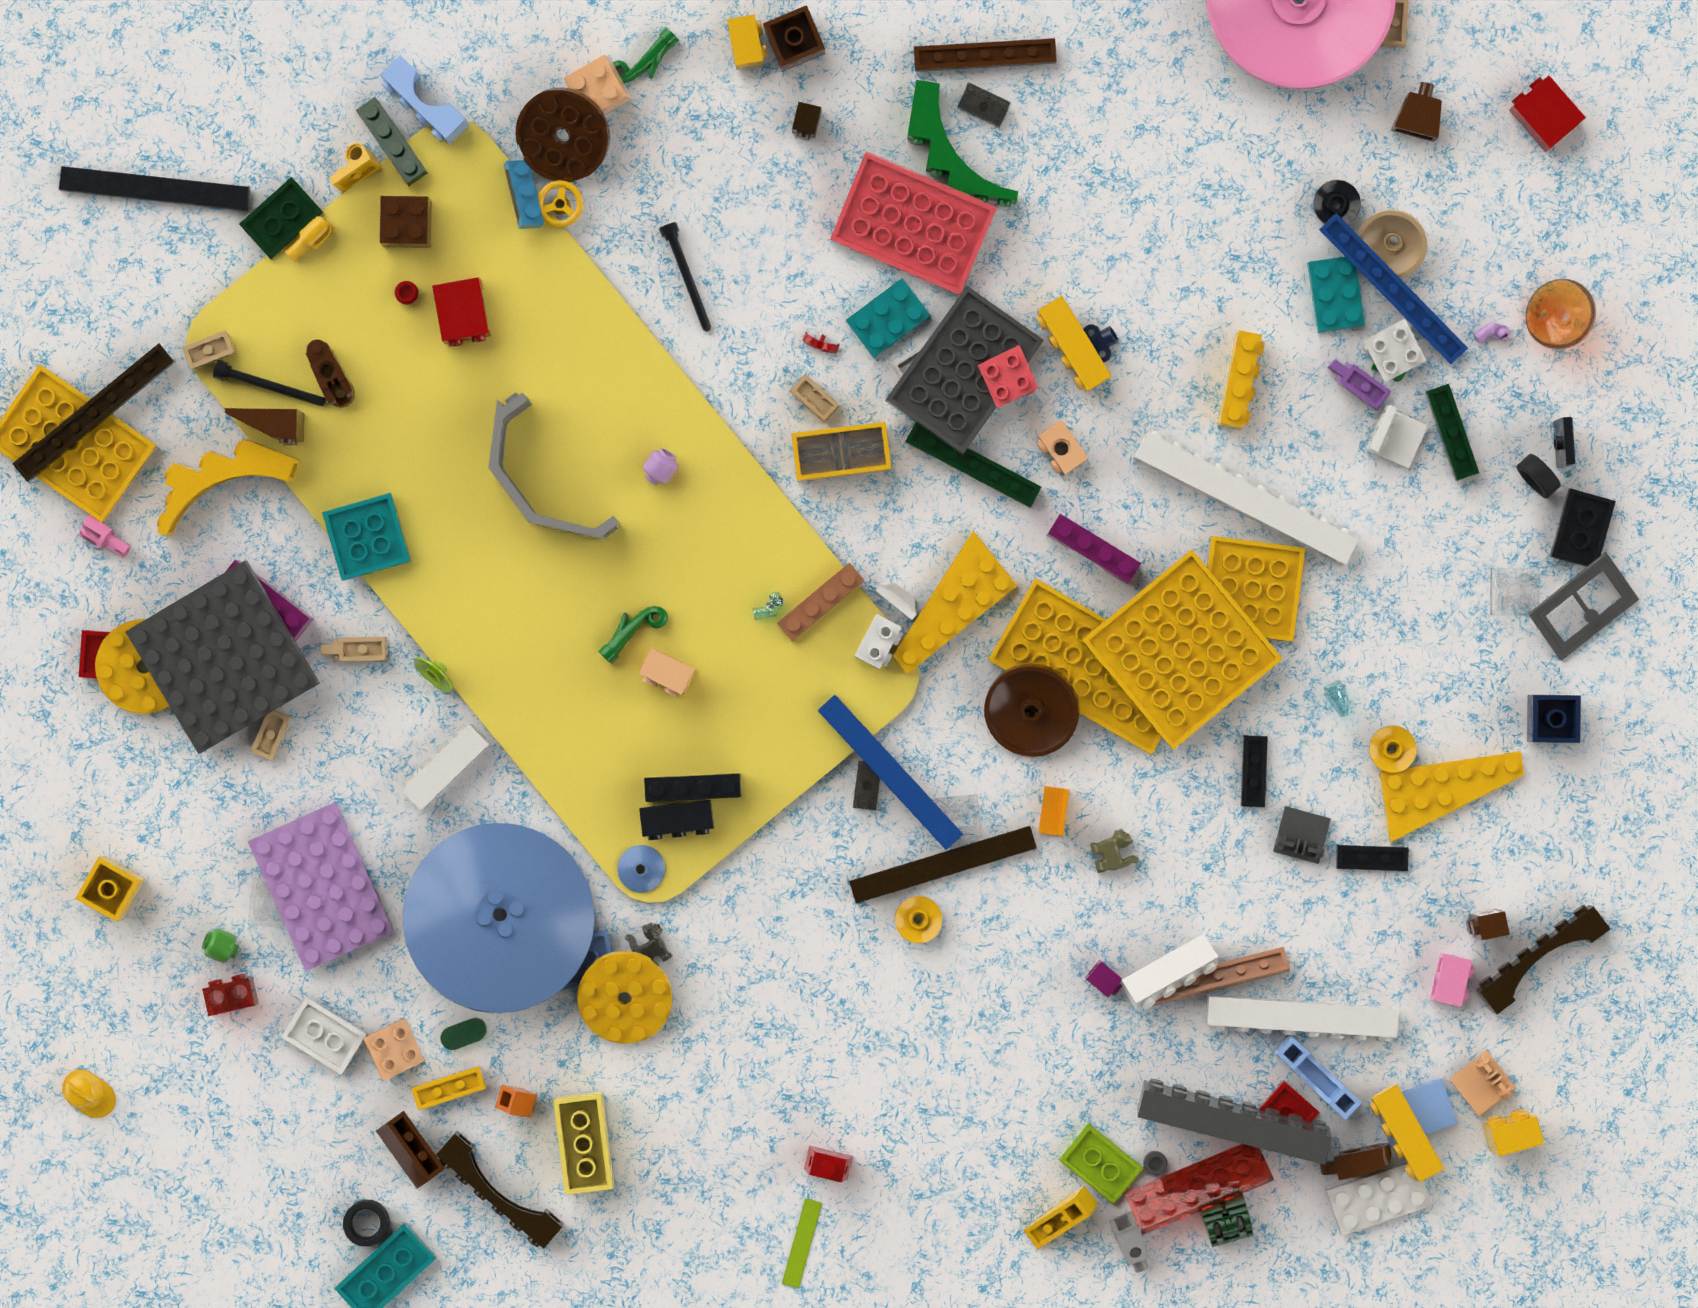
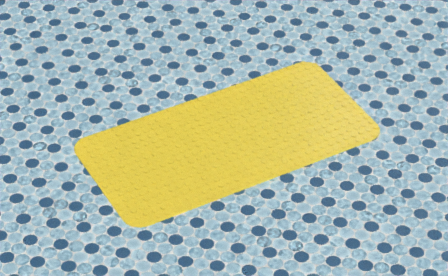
M468 122L469 127L448 145L444 140L439 142L432 135L431 131L433 129L428 125L406 141L428 172L426 175L408 186L388 157L380 163L381 169L351 186L322 210L324 213L319 217L331 222L334 226V231L317 249H308L296 262L291 260L285 253V250L300 238L298 235L272 259L266 256L198 313L191 322L186 338V345L226 330L236 353L220 360L228 362L232 369L324 397L306 356L308 344L312 340H322L329 344L354 387L355 397L353 402L347 407L338 408L326 400L325 406L322 407L231 378L228 380L224 379L223 381L213 378L217 361L194 369V371L224 409H297L304 413V442H297V446L280 444L279 440L234 417L232 419L251 441L300 459L293 481L284 482L327 534L322 512L392 493L411 562L366 574L362 577L433 663L439 661L447 668L445 673L456 692L611 881L630 898L646 903L667 901L684 892L854 752L851 746L817 711L836 695L867 730L874 735L898 716L914 698L919 682L918 666L906 674L893 657H891L886 667L882 665L880 669L855 657L875 615L878 614L886 618L860 586L854 589L795 640H790L777 623L844 566L566 228L553 227L544 222L541 228L519 229L504 169L505 162L510 160L492 138L475 123ZM381 196H428L431 199V248L383 247L380 244ZM552 211L546 213L552 219L558 220ZM479 277L482 281V293L491 336H487L486 341L472 343V339L462 341L463 345L449 347V344H444L441 339L432 285ZM410 281L417 286L419 295L414 303L404 305L396 299L395 288L400 282ZM330 365L326 366L323 370V375L326 378L331 377L334 373V368ZM339 389L336 392V396L343 398L345 396L344 390ZM517 392L518 395L523 393L532 403L530 407L513 418L507 425L503 467L538 515L590 528H596L614 516L622 525L619 529L604 540L533 525L528 522L489 469L497 399L503 405H506L505 400ZM663 448L676 456L678 469L668 483H658L655 485L645 478L647 474L643 470V465L652 451ZM658 606L665 609L668 615L667 623L657 629L650 626L646 620L618 654L619 657L613 664L609 663L598 652L613 637L623 613H627L628 623L635 615L647 607ZM659 614L653 615V621H659L661 616ZM901 638L897 646L892 645L889 653L894 654L903 638ZM651 648L696 669L684 695L678 694L675 697L664 692L665 686L659 683L655 687L642 681L643 676L639 672ZM741 773L742 797L645 802L644 778ZM711 800L714 829H709L710 834L696 835L695 831H688L684 837L672 838L671 833L662 834V839L648 840V836L642 837L639 808ZM636 845H646L654 848L664 860V877L656 888L648 892H634L623 885L618 875L620 857L626 850ZM638 865L636 870L642 874L645 872V867Z

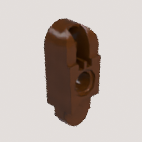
M318 339L312 340L307 346L306 356L328 403L338 408L349 406L355 397L354 387L329 344ZM329 365L333 366V375L328 378L324 377V368ZM339 389H343L345 392L343 398L336 396V392Z
M1379 1143L1339 1152L1340 1155L1335 1156L1333 1161L1326 1162L1325 1165L1320 1164V1170L1322 1175L1338 1173L1339 1180L1373 1174V1171L1381 1170L1390 1163L1392 1156L1389 1143Z

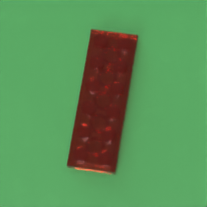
M1240 1144L1127 1191L1124 1195L1139 1230L1144 1235L1274 1181V1178L1260 1148Z

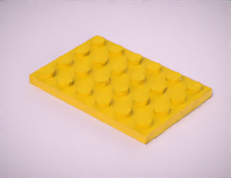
M39 364L0 420V452L15 462L88 402L90 398ZM112 414L41 472L37 478L101 523H104L158 445Z

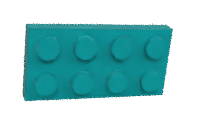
M404 1223L334 1289L351 1308H383L426 1269L437 1256Z

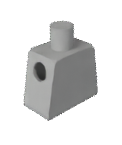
M1131 1211L1109 1220L1127 1265H1133L1137 1273L1145 1271L1148 1268L1146 1259L1150 1255Z

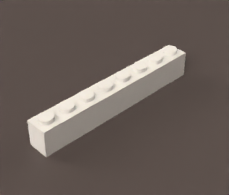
M1207 995L1205 1023L1211 1025L1212 1030H1225V1026L1234 1027V1031L1249 1032V1028H1258L1259 1033L1271 1034L1273 1029L1282 1030V1034L1296 1035V1031H1303L1305 1036L1320 1037V1033H1329L1331 1038H1343V1034L1353 1035V1039L1367 1040V1036H1376L1378 1041H1391V1037H1398L1399 1009L1396 1007Z

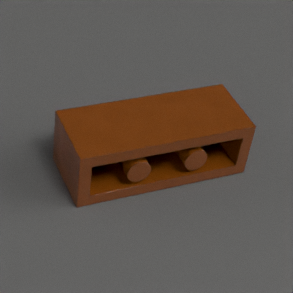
M405 1111L376 1130L416 1189L445 1169Z

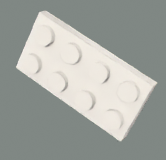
M1403 1163L1326 1189L1341 1236L1432 1206L1424 1181L1419 1183L1415 1178L1411 1180L1404 1169L1407 1164Z

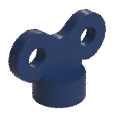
M1094 324L1084 327V332L1099 356L1101 350L1105 352V357L1100 356L1103 363L1110 360L1112 353L1109 347L1119 342L1113 328L1108 326L1100 331L1099 327ZM1089 330L1094 331L1093 337L1089 335Z

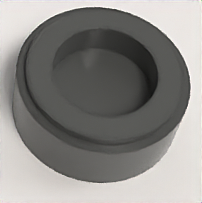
M1151 1151L1145 1155L1143 1166L1149 1174L1160 1175L1167 1168V1159L1161 1152Z

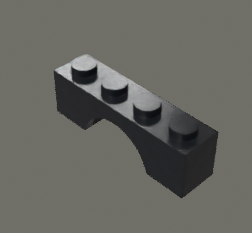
M741 773L644 778L645 802L742 797Z

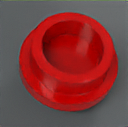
M410 281L400 282L395 288V297L401 304L410 305L418 298V288Z

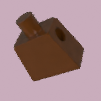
M1421 82L1418 94L1409 92L1406 95L1391 131L1432 142L1438 139L1442 100L1432 98L1433 84Z

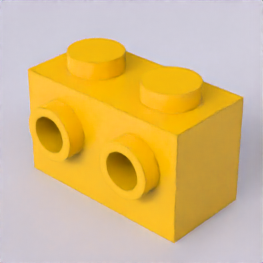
M755 14L727 19L736 70L764 65L763 58H767L765 43L760 44L759 35L763 34L761 20L756 21Z

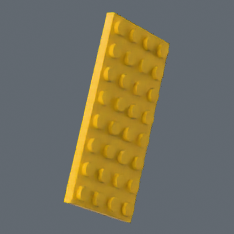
M1035 578L989 656L988 661L1005 671L1017 665L1031 663L1045 665L1058 671L1071 683L1077 694L1079 714L1152 755L1162 737L1082 642V639L1106 619Z

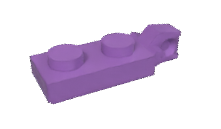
M1334 359L1327 367L1337 375L1335 380L1339 382L1338 384L1375 411L1379 410L1391 393V390L1355 364L1346 362L1343 365Z

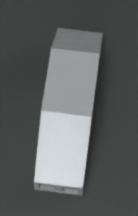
M517 392L505 400L506 405H503L497 399L489 469L528 522L533 525L604 540L619 529L622 525L614 516L600 526L590 528L538 515L503 467L507 425L513 418L530 407L532 403L523 393L518 395Z

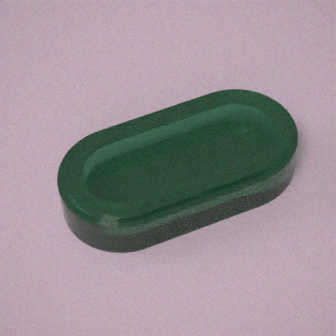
M477 1017L451 1025L441 1033V1043L448 1050H456L478 1042L485 1037L487 1025L482 1019Z

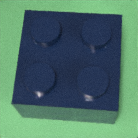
M1581 695L1527 696V742L1580 743Z

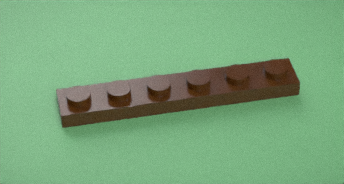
M1055 38L914 46L915 72L1056 64L1057 62Z

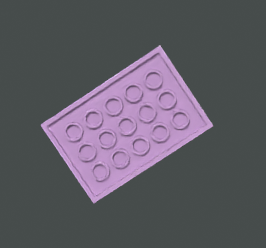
M336 802L248 841L305 971L394 932Z

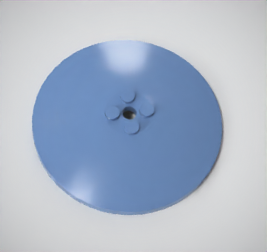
M490 823L473 826L461 830L439 843L427 854L414 872L406 892L403 907V931L406 946L412 961L422 977L432 988L448 1000L462 1007L486 1013H510L525 1010L539 1005L557 994L570 982L581 967L588 953L594 930V906L591 891L581 868L573 857L556 841L545 834L531 828L509 823ZM503 909L507 914L506 919L503 921L495 920L493 917L494 910Z

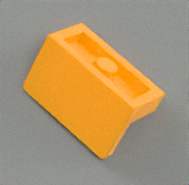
M1044 786L1038 833L1063 837L1069 789Z

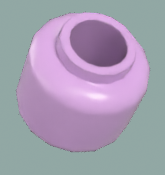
M663 448L652 451L643 465V470L647 474L645 478L655 485L658 483H668L678 469L676 456Z

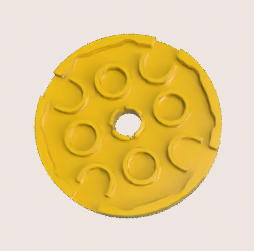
M146 619L128 621L113 629L101 643L95 662L97 681L106 697L121 709L139 714L155 713L169 707L168 702L150 672L141 673L137 669V664L142 659L125 632Z
M632 951L611 952L596 959L584 972L577 992L579 1012L586 1025L603 1039L622 1044L640 1042L656 1034L667 1021L673 1001L671 983L665 971L651 961V958ZM626 992L630 994L632 999L625 1004L618 997L620 993Z

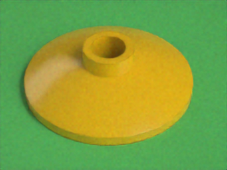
M1390 725L1379 729L1372 736L1369 743V755L1372 762L1385 772L1396 773L1405 770L1412 764L1416 756L1417 747L1414 737L1408 730L1400 726ZM1390 744L1395 746V752L1392 754L1387 751V747Z
M913 896L904 900L899 905L895 914V925L899 934L907 941L925 943L932 940L939 933L942 926V914L940 908L933 900L924 896ZM916 915L922 917L920 924L914 923L913 919Z

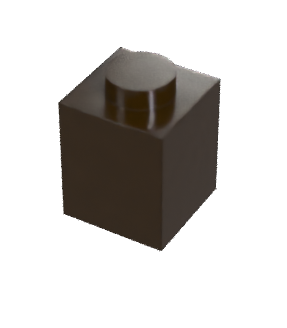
M798 101L792 126V133L796 134V138L809 140L810 137H816L822 107Z

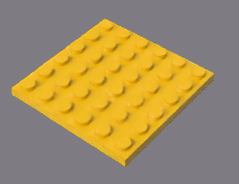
M1192 549L1082 639V642L1172 750L1283 659Z

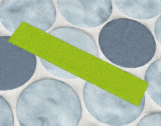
M805 1198L782 1281L784 1285L795 1288L800 1286L821 1210V1202Z

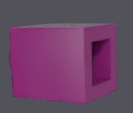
M1101 960L1084 977L1106 997H1109L1111 994L1115 996L1122 988V978Z

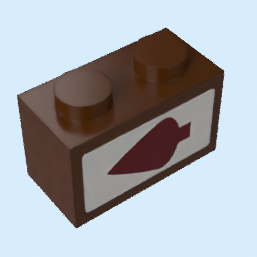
M1491 909L1468 914L1469 920L1466 921L1469 934L1473 935V938L1487 940L1510 935L1505 911Z

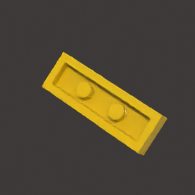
M479 1065L414 1086L411 1090L419 1111L484 1090L487 1086Z

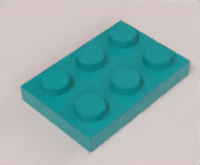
M1346 257L1308 262L1307 267L1317 333L1365 326L1357 268Z
M901 278L846 319V322L871 356L875 358L931 315L904 279Z

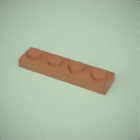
M849 562L777 624L793 641L865 580Z

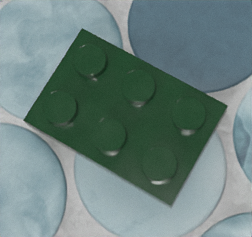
M290 177L242 220L239 225L262 251L272 259L300 234L299 231L324 212L301 186Z

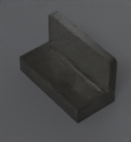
M968 82L957 109L1000 128L1011 102Z
M860 760L858 761L853 808L876 810L880 778L864 761Z

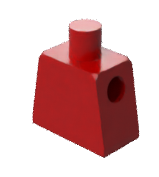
M809 1145L804 1170L811 1176L842 1183L848 1180L853 1156Z

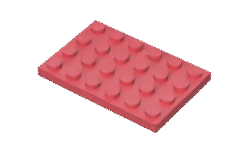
M866 151L830 240L960 295L997 207Z

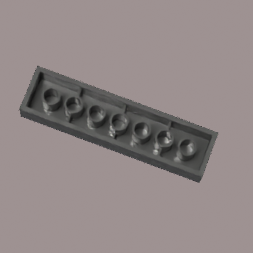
M1151 1078L1150 1081L1144 1080L1137 1106L1138 1118L1324 1165L1326 1163L1332 1135L1329 1126H1326V1123L1315 1119L1312 1122L1305 1121L1302 1116L1296 1114H1289V1116L1279 1114L1280 1111L1273 1108H1266L1265 1111L1259 1110L1255 1104L1243 1102L1242 1105L1237 1104L1229 1097L1219 1096L1218 1099L1210 1097V1093L1196 1090V1093L1186 1091L1187 1088L1181 1085L1173 1084V1087L1163 1085V1081Z

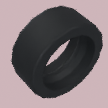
M1529 454L1517 465V470L1522 478L1543 498H1549L1560 488L1561 483L1557 476L1536 455Z
M364 1199L356 1202L346 1211L343 1218V1230L346 1237L352 1243L358 1246L369 1247L377 1244L386 1235L389 1229L390 1218L387 1210L381 1203ZM362 1209L374 1211L380 1219L378 1231L369 1237L358 1235L352 1225L354 1215Z

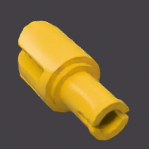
M315 217L299 231L300 238L286 249L285 253L291 260L296 262L308 249H317L333 233V224L322 217Z

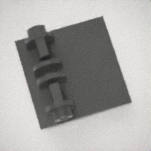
M1285 806L1273 852L1319 864L1320 858L1324 854L1325 849L1323 847L1331 818Z

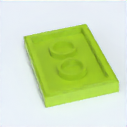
M1090 1123L1086 1124L1058 1159L1113 1205H1115L1144 1169Z

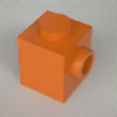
M502 1085L495 1108L511 1115L531 1118L537 1094L524 1088Z

